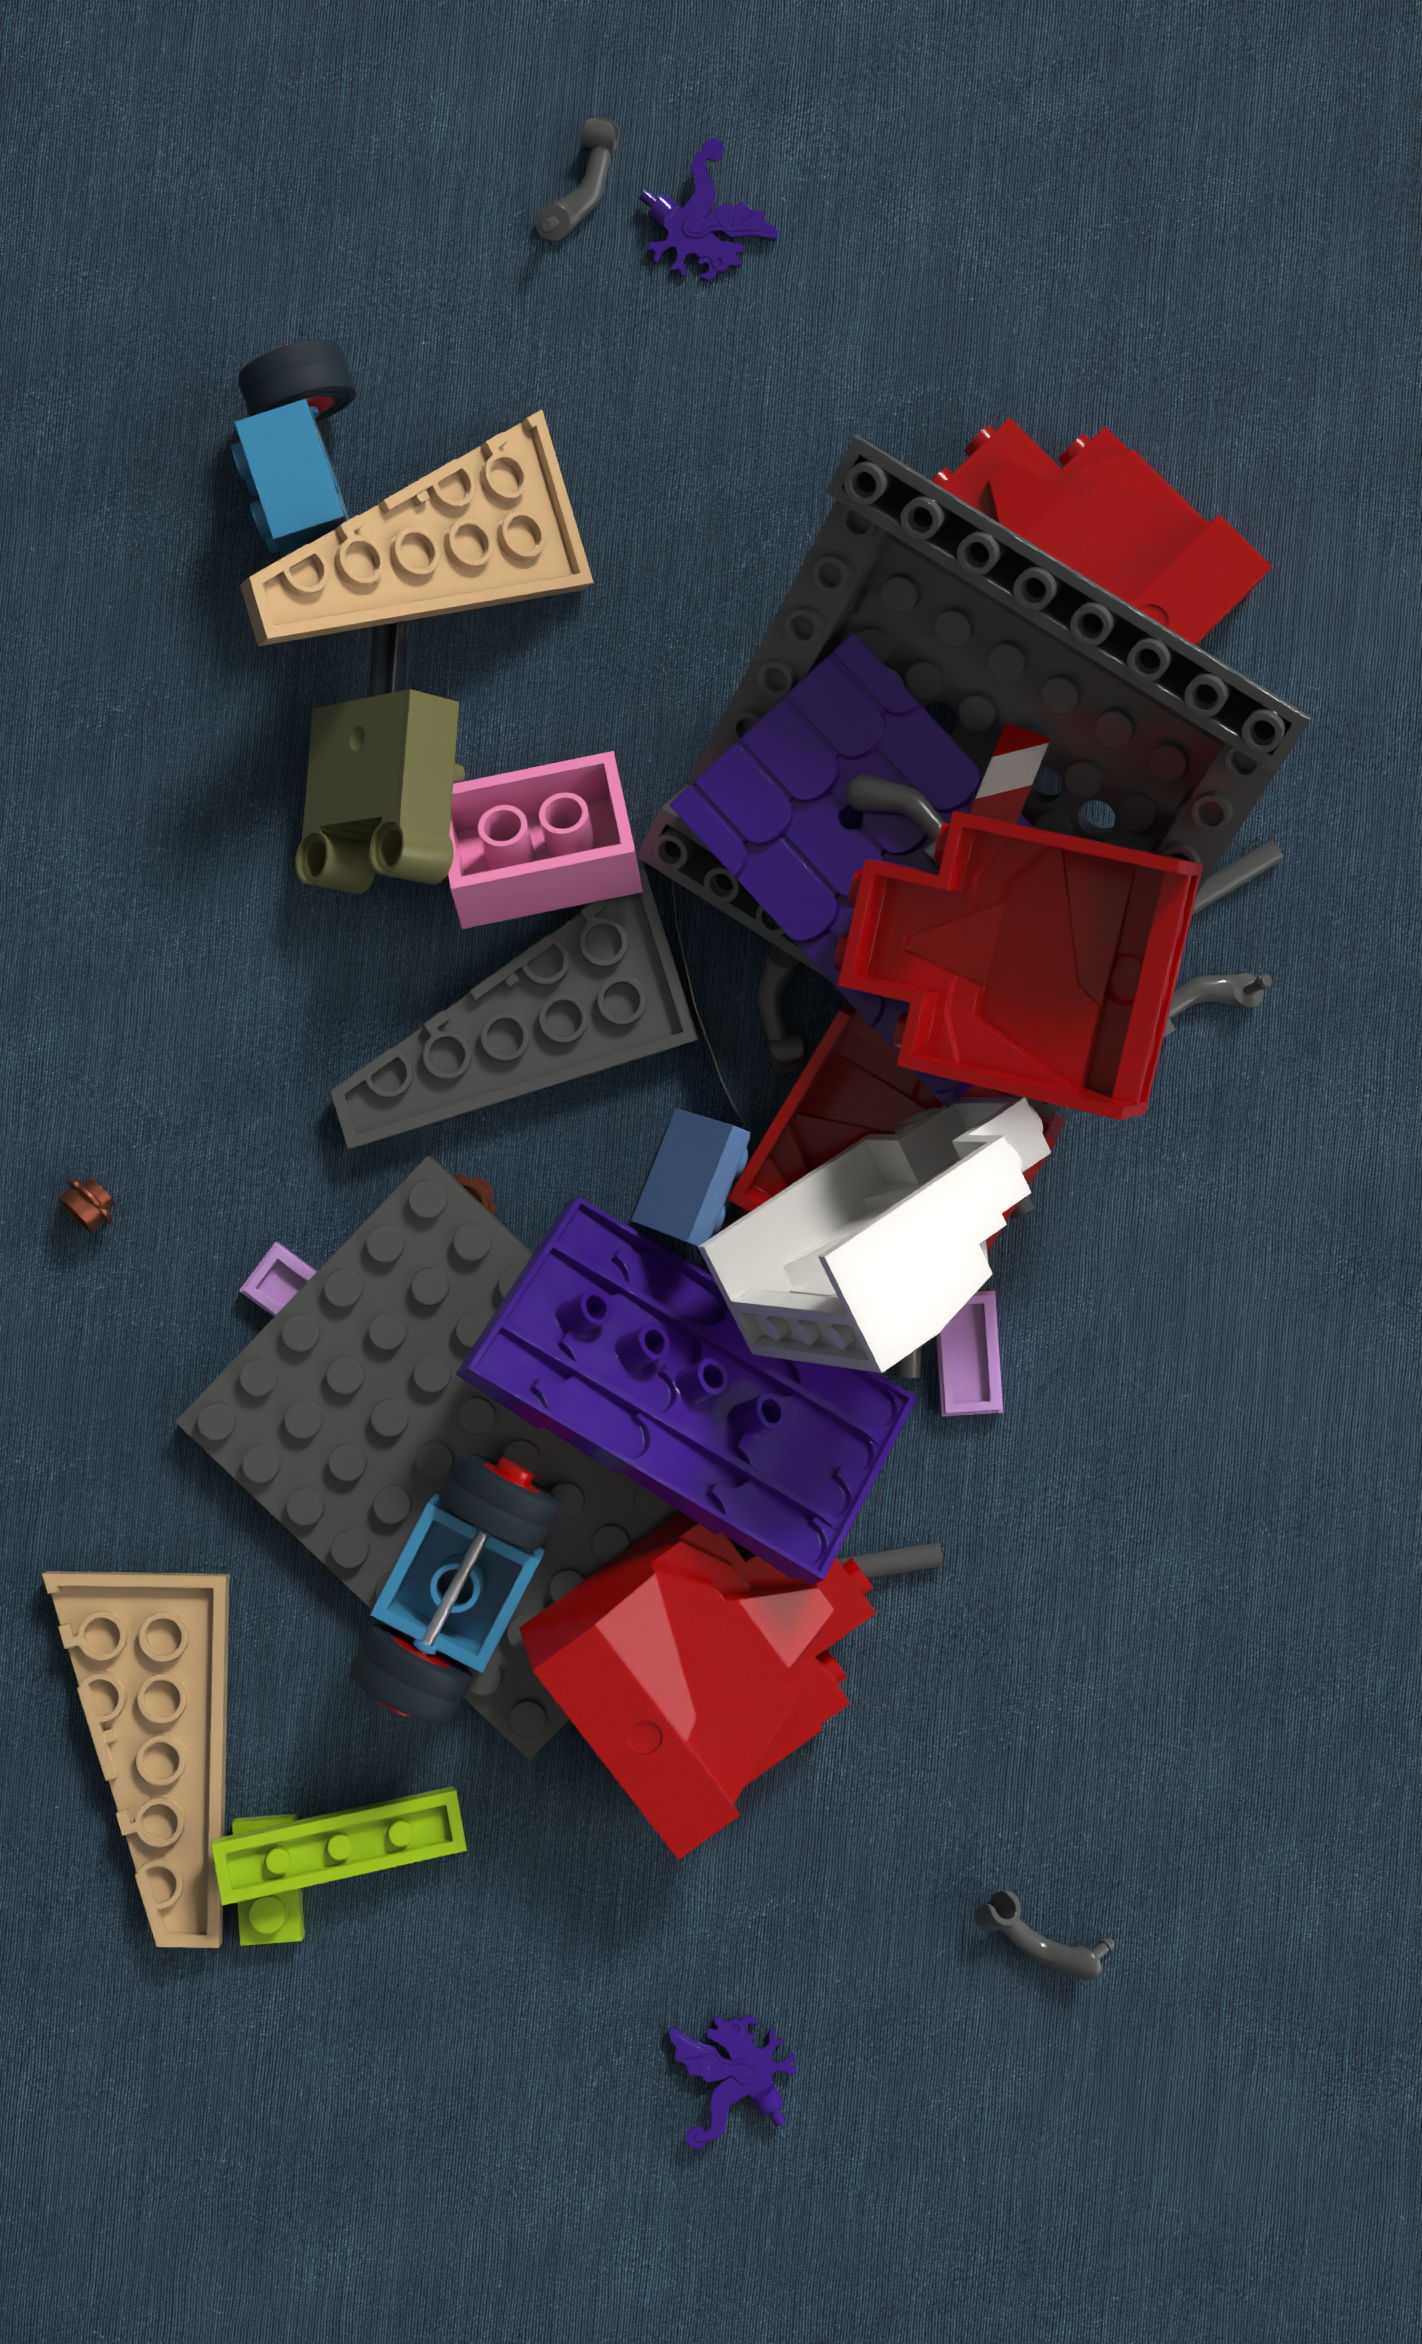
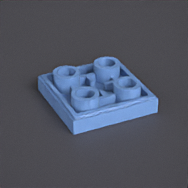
M675 1108L631 1221L695 1246H700L720 1230L725 1218L724 1202L732 1182L742 1173L748 1159L747 1144L751 1137V1132L725 1122Z

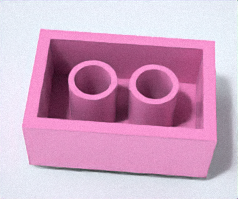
M614 751L453 784L449 836L453 843L454 856L448 877L462 929L643 892Z

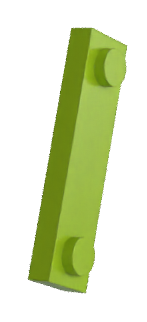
M453 1786L210 1839L222 1906L467 1851L457 1792Z

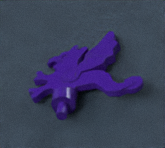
M716 138L708 139L703 144L702 151L697 153L693 159L690 170L695 192L683 208L663 193L657 198L645 189L639 197V200L651 208L648 216L666 229L669 235L665 241L650 242L647 245L648 251L655 253L654 262L658 263L665 251L669 248L675 249L677 258L676 262L671 266V271H680L681 278L685 277L688 273L684 260L688 255L693 254L699 258L698 263L700 266L703 264L709 265V271L701 274V278L707 281L715 279L717 273H724L728 266L741 267L743 262L736 257V254H742L744 251L743 245L741 243L721 241L713 233L722 232L730 239L754 237L776 241L779 236L775 227L765 222L763 211L750 210L743 201L734 206L725 202L710 213L716 200V192L705 164L707 160L712 162L718 161L725 151L722 141Z
M717 2015L713 2018L717 2029L709 2028L706 2030L707 2037L725 2047L731 2059L721 2057L713 2045L696 2041L673 2026L669 2029L670 2041L676 2046L674 2059L686 2065L690 2077L702 2076L706 2082L723 2080L712 2091L710 2127L705 2130L701 2125L692 2126L686 2132V2142L691 2148L700 2149L705 2147L708 2141L716 2140L726 2130L730 2105L747 2095L751 2096L761 2116L769 2115L775 2127H779L786 2122L779 2109L784 2102L772 2082V2074L777 2071L786 2072L790 2075L797 2074V2068L791 2064L796 2059V2054L792 2053L785 2060L778 2062L771 2060V2054L774 2049L784 2042L782 2038H776L777 2030L773 2028L768 2031L769 2043L763 2048L756 2047L752 2042L755 2038V2033H748L746 2031L748 2024L757 2025L758 2023L753 2015H744L741 2019L733 2017L728 2021Z

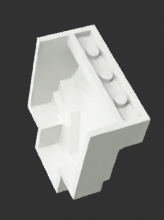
M960 1097L949 1108L942 1106L902 1134H868L698 1246L753 1355L883 1373L940 1333L944 1326L993 1274L988 1264L986 1239L1007 1225L1002 1213L1031 1193L1022 1173L1051 1153L1042 1134V1121L1035 1109L1028 1104L1026 1097Z

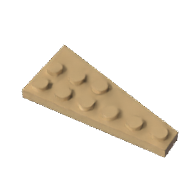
M541 409L516 426L487 440L476 449L458 459L452 460L384 499L375 507L349 519L314 542L302 546L247 578L240 587L257 645L263 646L582 591L594 582L544 413Z
M46 1571L41 1573L47 1593L51 1594L60 1626H58L64 1648H68L79 1684L77 1691L105 1781H109L118 1810L115 1814L122 1836L125 1835L137 1872L135 1874L136 1882L156 1946L219 1948L222 1944L223 1906L220 1900L210 1839L224 1837L230 1574Z

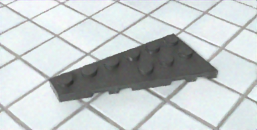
M644 866L639 869L643 892L592 902L573 919L549 936L546 935L471 989L470 993L445 1011L439 1012L425 1022L424 1026L395 1047L389 1048L332 1089L330 1093L348 1150L367 1146L698 1042L695 1027Z

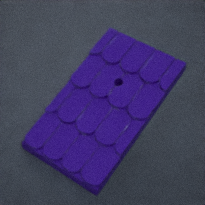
M853 632L832 651L833 653L829 657L827 656L787 694L785 699H781L740 738L741 740L737 744L734 743L694 781L695 783L692 786H688L669 805L899 1056L900 1050L894 1049L893 1046L894 1032L900 1015L903 1012L908 1013L910 1003L837 986L841 971L835 969L836 948L842 934L845 932L849 933L854 908L849 907L848 904L849 888L855 872L863 870L865 859L881 860L939 873L940 869L925 854L924 850L932 842L916 822L900 813L861 812L855 810L847 800V786L854 777L862 774L876 776L909 786L920 791L943 821L950 823L952 811L970 813L985 774ZM1020 814L1017 824L1033 827L1024 818V816ZM911 1070L947 1108L953 1105L973 1086V1084Z
M578 1196L568 1201L527 1262V1266L524 1267L501 1302L499 1309L496 1310L471 1349L472 1351L466 1356L455 1374L537 1429L545 1427L614 1473L625 1474L714 1534L722 1532L788 1577L800 1578L809 1585L824 1580L918 1397L876 1372L753 1355L711 1274Z

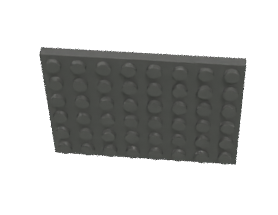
M428 1155L175 1422L371 1610H373L427 1503L435 1494L440 1495L446 1480L451 1476L458 1457L463 1452L477 1453L498 1462L500 1458H506L534 1473L533 1480L549 1489L560 1499V1510L555 1520L549 1526L543 1543L539 1546L545 1549L546 1552L483 1673L465 1665L470 1670L472 1678L470 1685L463 1695L464 1699L530 1761L564 1726L569 1717L532 1671L519 1628L680 1511L625 1474L614 1473L545 1427L537 1429L455 1374L466 1356L472 1351V1347L496 1310L499 1309L501 1302L524 1267L527 1266V1262L533 1255V1252L431 1155Z

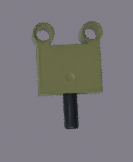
M407 621L373 627L368 698L312 709L303 834L295 858V870L298 879L303 884L359 895L366 892L371 886L376 873L436 885L444 880L452 866L454 854L453 843L449 833L453 784L464 782L465 780L464 767L461 764L455 763L459 702L412 689L404 690L409 633Z

